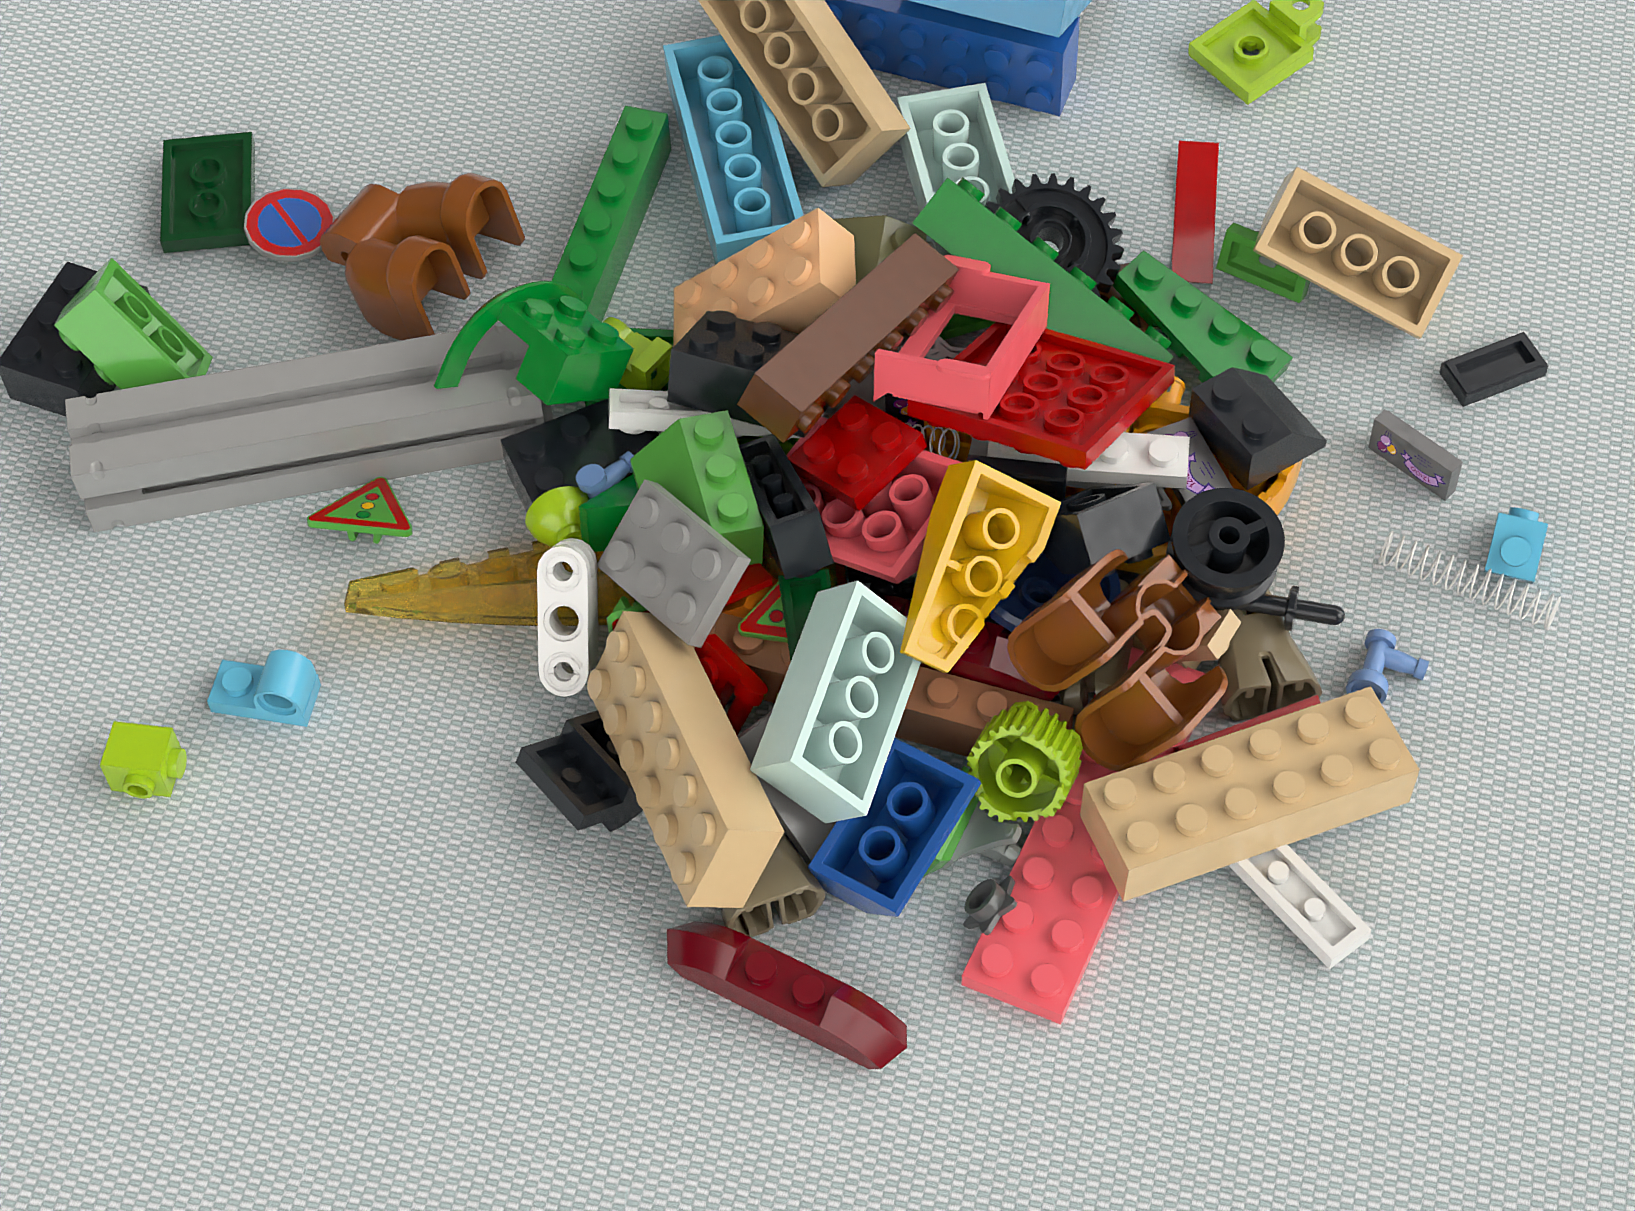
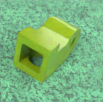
M614 317L606 318L603 322L617 329L619 337L634 348L619 384L627 389L660 391L669 382L672 345L659 337L651 341L637 332L634 333L621 320ZM656 370L657 375L651 380V373Z

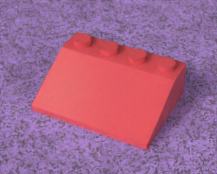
M820 417L804 438L800 437L786 456L789 457L828 419ZM923 450L859 512L799 476L819 510L833 562L898 584L918 571L931 510L948 465L962 462Z

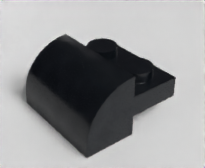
M598 710L566 720L562 732L558 736L521 747L516 764L577 831L602 823L611 832L622 827L643 811L637 802L636 794L629 778L621 767L616 749L609 735L605 732Z

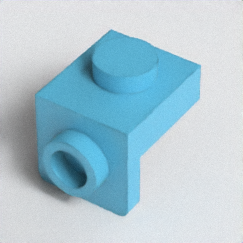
M1510 507L1508 514L1498 513L1484 572H1488L1491 569L1492 574L1501 575L1504 573L1505 577L1531 583L1535 582L1548 528L1547 523L1538 521L1539 513L1516 507Z

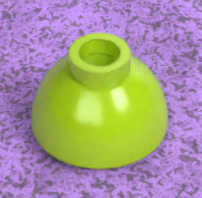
M573 486L557 487L543 493L529 507L525 517L526 527L534 538L550 547L564 539L574 538L581 540L579 506L589 500L587 493Z

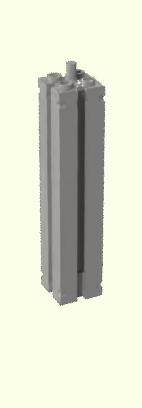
M495 324L485 333L474 348L458 387L441 389L434 387L446 354L459 331L99 393L94 398L82 396L65 399L67 430L71 438V445H69L71 478L80 499H84L85 512L94 532L111 530L116 525L128 527L366 484L377 477H384L390 480L502 460L504 456L500 440L553 420L551 405L547 406L516 380L529 345L505 325L498 327Z

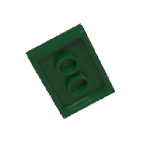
M252 132L163 140L160 243L163 252L172 253L250 245L244 232L245 213L253 201H255V141Z

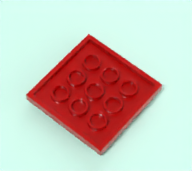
M995 322L953 360L987 366L1012 325ZM1045 328L988 420L983 419V413L981 412L978 414L913 400H908L907 416L927 421L929 425L934 427H946L969 434L977 440L992 441L1009 446L1022 454H1035L1058 461L1061 465L1068 468L1086 470L1174 383L1175 365Z

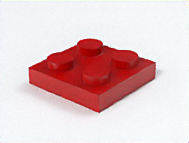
M854 395L796 449L788 459L798 476L859 512L927 447V444L921 432Z

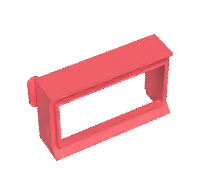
M943 255L959 268V271L949 285L954 290V293L939 312L935 313L931 309L927 311L929 316L914 335L907 339L898 353L878 349L875 352L873 402L890 393L894 397L976 414L981 412L983 413V419L988 420L1047 326L1050 283L990 272L991 265L985 261L954 255ZM954 313L1012 325L987 366L953 359H940L936 361L924 357Z

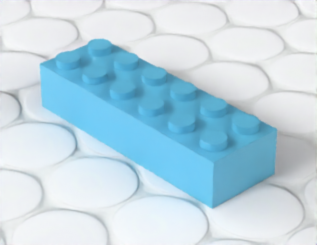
M721 35L663 45L667 84L715 265L786 226L793 220L804 216L776 118Z

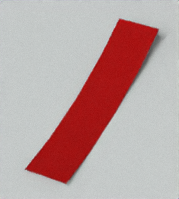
M1179 140L1172 271L1187 282L1213 284L1219 143Z

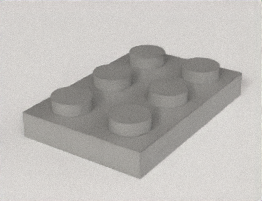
M644 479L596 566L687 645L701 648L751 559L660 484Z

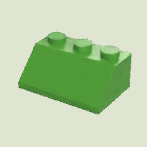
M110 258L63 308L54 325L59 330L62 340L71 349L81 351L94 363L97 374L105 382L111 385L116 384L121 390L206 375L213 359L113 258Z
M728 410L680 418L630 459L638 490L644 479L660 484L750 558L749 565L762 563L764 525Z

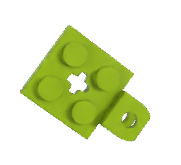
M1252 0L1189 43L1188 55L1249 105L1313 60L1314 47L1312 46L1320 39L1322 27L1317 25L1315 21L1323 14L1324 2L1322 0H1272L1269 3L1268 11L1256 0ZM1304 2L1309 7L1299 10L1294 8L1293 4ZM1243 49H1247L1250 52L1256 49L1260 50L1259 54L1254 56L1243 54Z

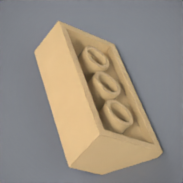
M1296 167L1284 178L1263 219L1253 251L1417 339L1422 338L1463 257L1462 254L1299 167Z

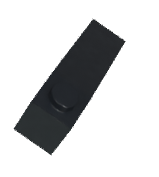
M770 434L739 445L764 525V537L785 580L793 577H809L819 572L822 567L834 564L819 510L775 435Z

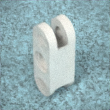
M574 538L564 539L546 551L539 560L537 569L538 671L540 681L548 691L563 697L571 696L581 691L586 683H588L590 673L598 664L597 560L590 545ZM562 562L568 563L571 566L573 573L565 570V568L562 565ZM567 606L573 609L578 615V627L569 628L563 625L558 619V607ZM563 662L570 664L574 671L568 670Z

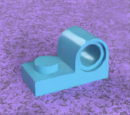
M278 649L268 654L264 666L222 660L207 703L211 712L307 727L321 683L314 665L309 659L297 652Z

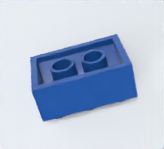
M894 738L867 815L837 821L809 864V870L816 877L825 892L868 914L898 917L980 787V780Z

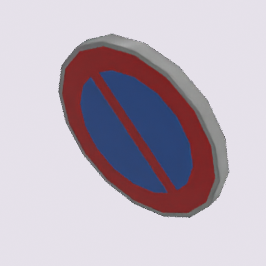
M280 188L266 192L253 201L245 213L244 232L249 244L262 256L276 261L298 262L312 258L322 251L320 244L321 236L335 221V215L330 204L314 192L302 188Z

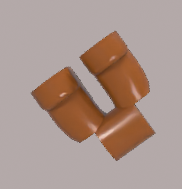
M466 173L459 175L451 183L427 181L409 185L400 194L382 185H366L322 234L320 244L328 261L345 266L347 284L367 322L382 334L402 341L435 335L421 303L430 290L465 300L471 292L464 275L477 279H483L487 275L486 266L474 239L477 234L516 246H520L525 241V236L509 194L502 182L478 174Z
M1120 549L1108 553L1072 578L1050 600L1032 611L1008 637L1007 649L1009 657L1018 673L1030 684L1041 690L1052 692L1070 687L1101 667L1124 646L1125 642L1133 634L1145 646V652L1122 677L1100 691L1076 716L1075 732L1080 735L1083 750L1097 764L1112 771L1119 772L1143 764L1181 742L1216 705L1228 686L1226 673L1219 665L1194 682L1185 684L1172 677L1165 670L1196 650L1203 636L1221 618L1210 604L1211 600L1208 597L1197 602L1181 584L1187 577L1188 572L1185 569L1182 570L1169 554L1140 574L1109 603L1099 583L1107 573L1126 561L1128 556Z

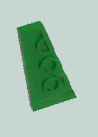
M1144 250L1116 276L1113 284L1115 290L1148 325L1159 327L1172 342L1169 348L1179 358L1186 356L1200 371L1198 379L1202 383L1231 367L1267 375L1274 383L1288 369L1293 359L1291 355Z

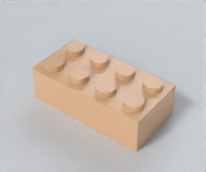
M816 208L691 279L684 281L674 288V346L707 311H728L743 320L755 323L771 322L779 325L783 330L800 334L856 285L854 235L820 208Z

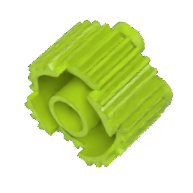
M1029 701L1015 702L1008 712L1005 709L1001 710L998 716L994 715L990 722H987L967 757V766L971 767L968 774L978 778L981 782L975 796L979 797L981 802L979 808L981 810H989V817L997 815L998 822L1001 823L1005 819L1016 821L1018 817H1021L1023 822H1027L1029 817H1032L1034 821H1038L1040 816L1046 818L1050 815L1053 817L1057 809L1062 807L1079 774L1078 769L1082 763L1079 757L1083 746L1080 735L1073 729H1066L1067 722L1065 720L1059 722V715L1057 713L1051 716L1047 708L1041 712L1038 710L1037 705Z

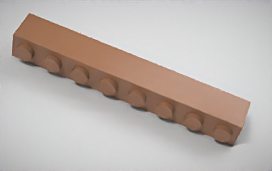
M721 612L709 634L715 633L767 685L768 692L763 700L775 703L777 693L779 694L790 665L788 643L741 636L738 631V624L744 618ZM920 666L895 737L968 757L987 722H990L994 715L998 716L1003 709L1008 712L1015 702L1029 701L1037 705L1038 710L1041 712L1047 708L1049 709V715L1052 716L1057 713L1059 715V722L1064 720L1067 722L1066 729L1073 728L1074 708Z

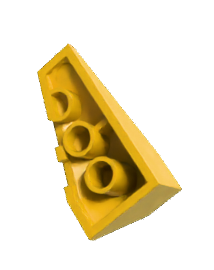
M977 460L948 465L931 510L900 653L943 673H948L985 626L984 620L1001 599H1006L1015 588L1013 583L1029 563H1034L1045 549L1061 502Z

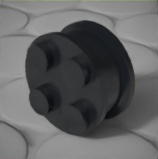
M1215 488L1195 495L1181 507L1174 520L1170 536L1171 541L1168 542L1166 555L1169 554L1182 570L1185 569L1188 572L1187 577L1181 584L1197 602L1208 597L1211 600L1210 604L1215 610H1237L1258 601L1271 587L1276 576L1277 567L1283 556L1285 535L1278 516L1262 499L1239 489Z

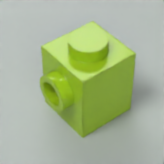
M113 721L100 767L111 791L126 792L133 797L142 799L150 798L152 795L171 797L176 779H181L184 775L187 755L185 749L181 748L174 729L171 727Z

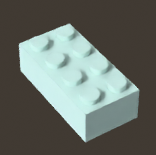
M985 83L897 97V109L911 128L899 141L919 213L947 177L956 184L963 177L984 193L985 196L980 201L983 206L986 205L987 201L998 204L996 196L1000 188L1012 194V185L1015 179ZM927 235V241H933L936 250L940 254L952 255Z
M858 580L817 592L750 771L825 824L867 815L921 664L920 661L900 653L907 618Z

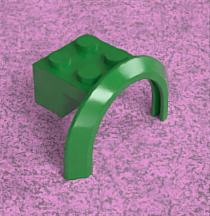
M553 281L531 282L509 288L497 294L470 317L448 350L434 387L436 389L458 387L474 348L497 321H500L529 345L516 380L547 406L609 398V389L618 388L634 348L619 337L617 329L599 321L588 312L586 304L568 286Z

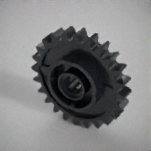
M1051 173L1048 183L1042 184L1038 176L1032 174L1029 187H1025L1021 181L1015 179L1012 185V194L1000 188L996 196L998 204L987 201L985 207L993 214L1001 207L1022 223L1017 232L1031 244L1037 236L1043 241L1054 243L1059 249V255L1054 262L1068 273L1074 266L1079 268L1097 283L1092 292L1098 297H1101L1099 291L1109 293L1113 284L1109 277H1116L1121 268L1115 261L1121 259L1124 248L1115 243L1120 241L1123 231L1122 229L1110 228L1116 218L1115 212H1101L1106 201L1104 197L1094 201L1089 199L1090 185H1087L1081 191H1076L1074 189L1073 177H1070L1065 185H1059L1055 173Z

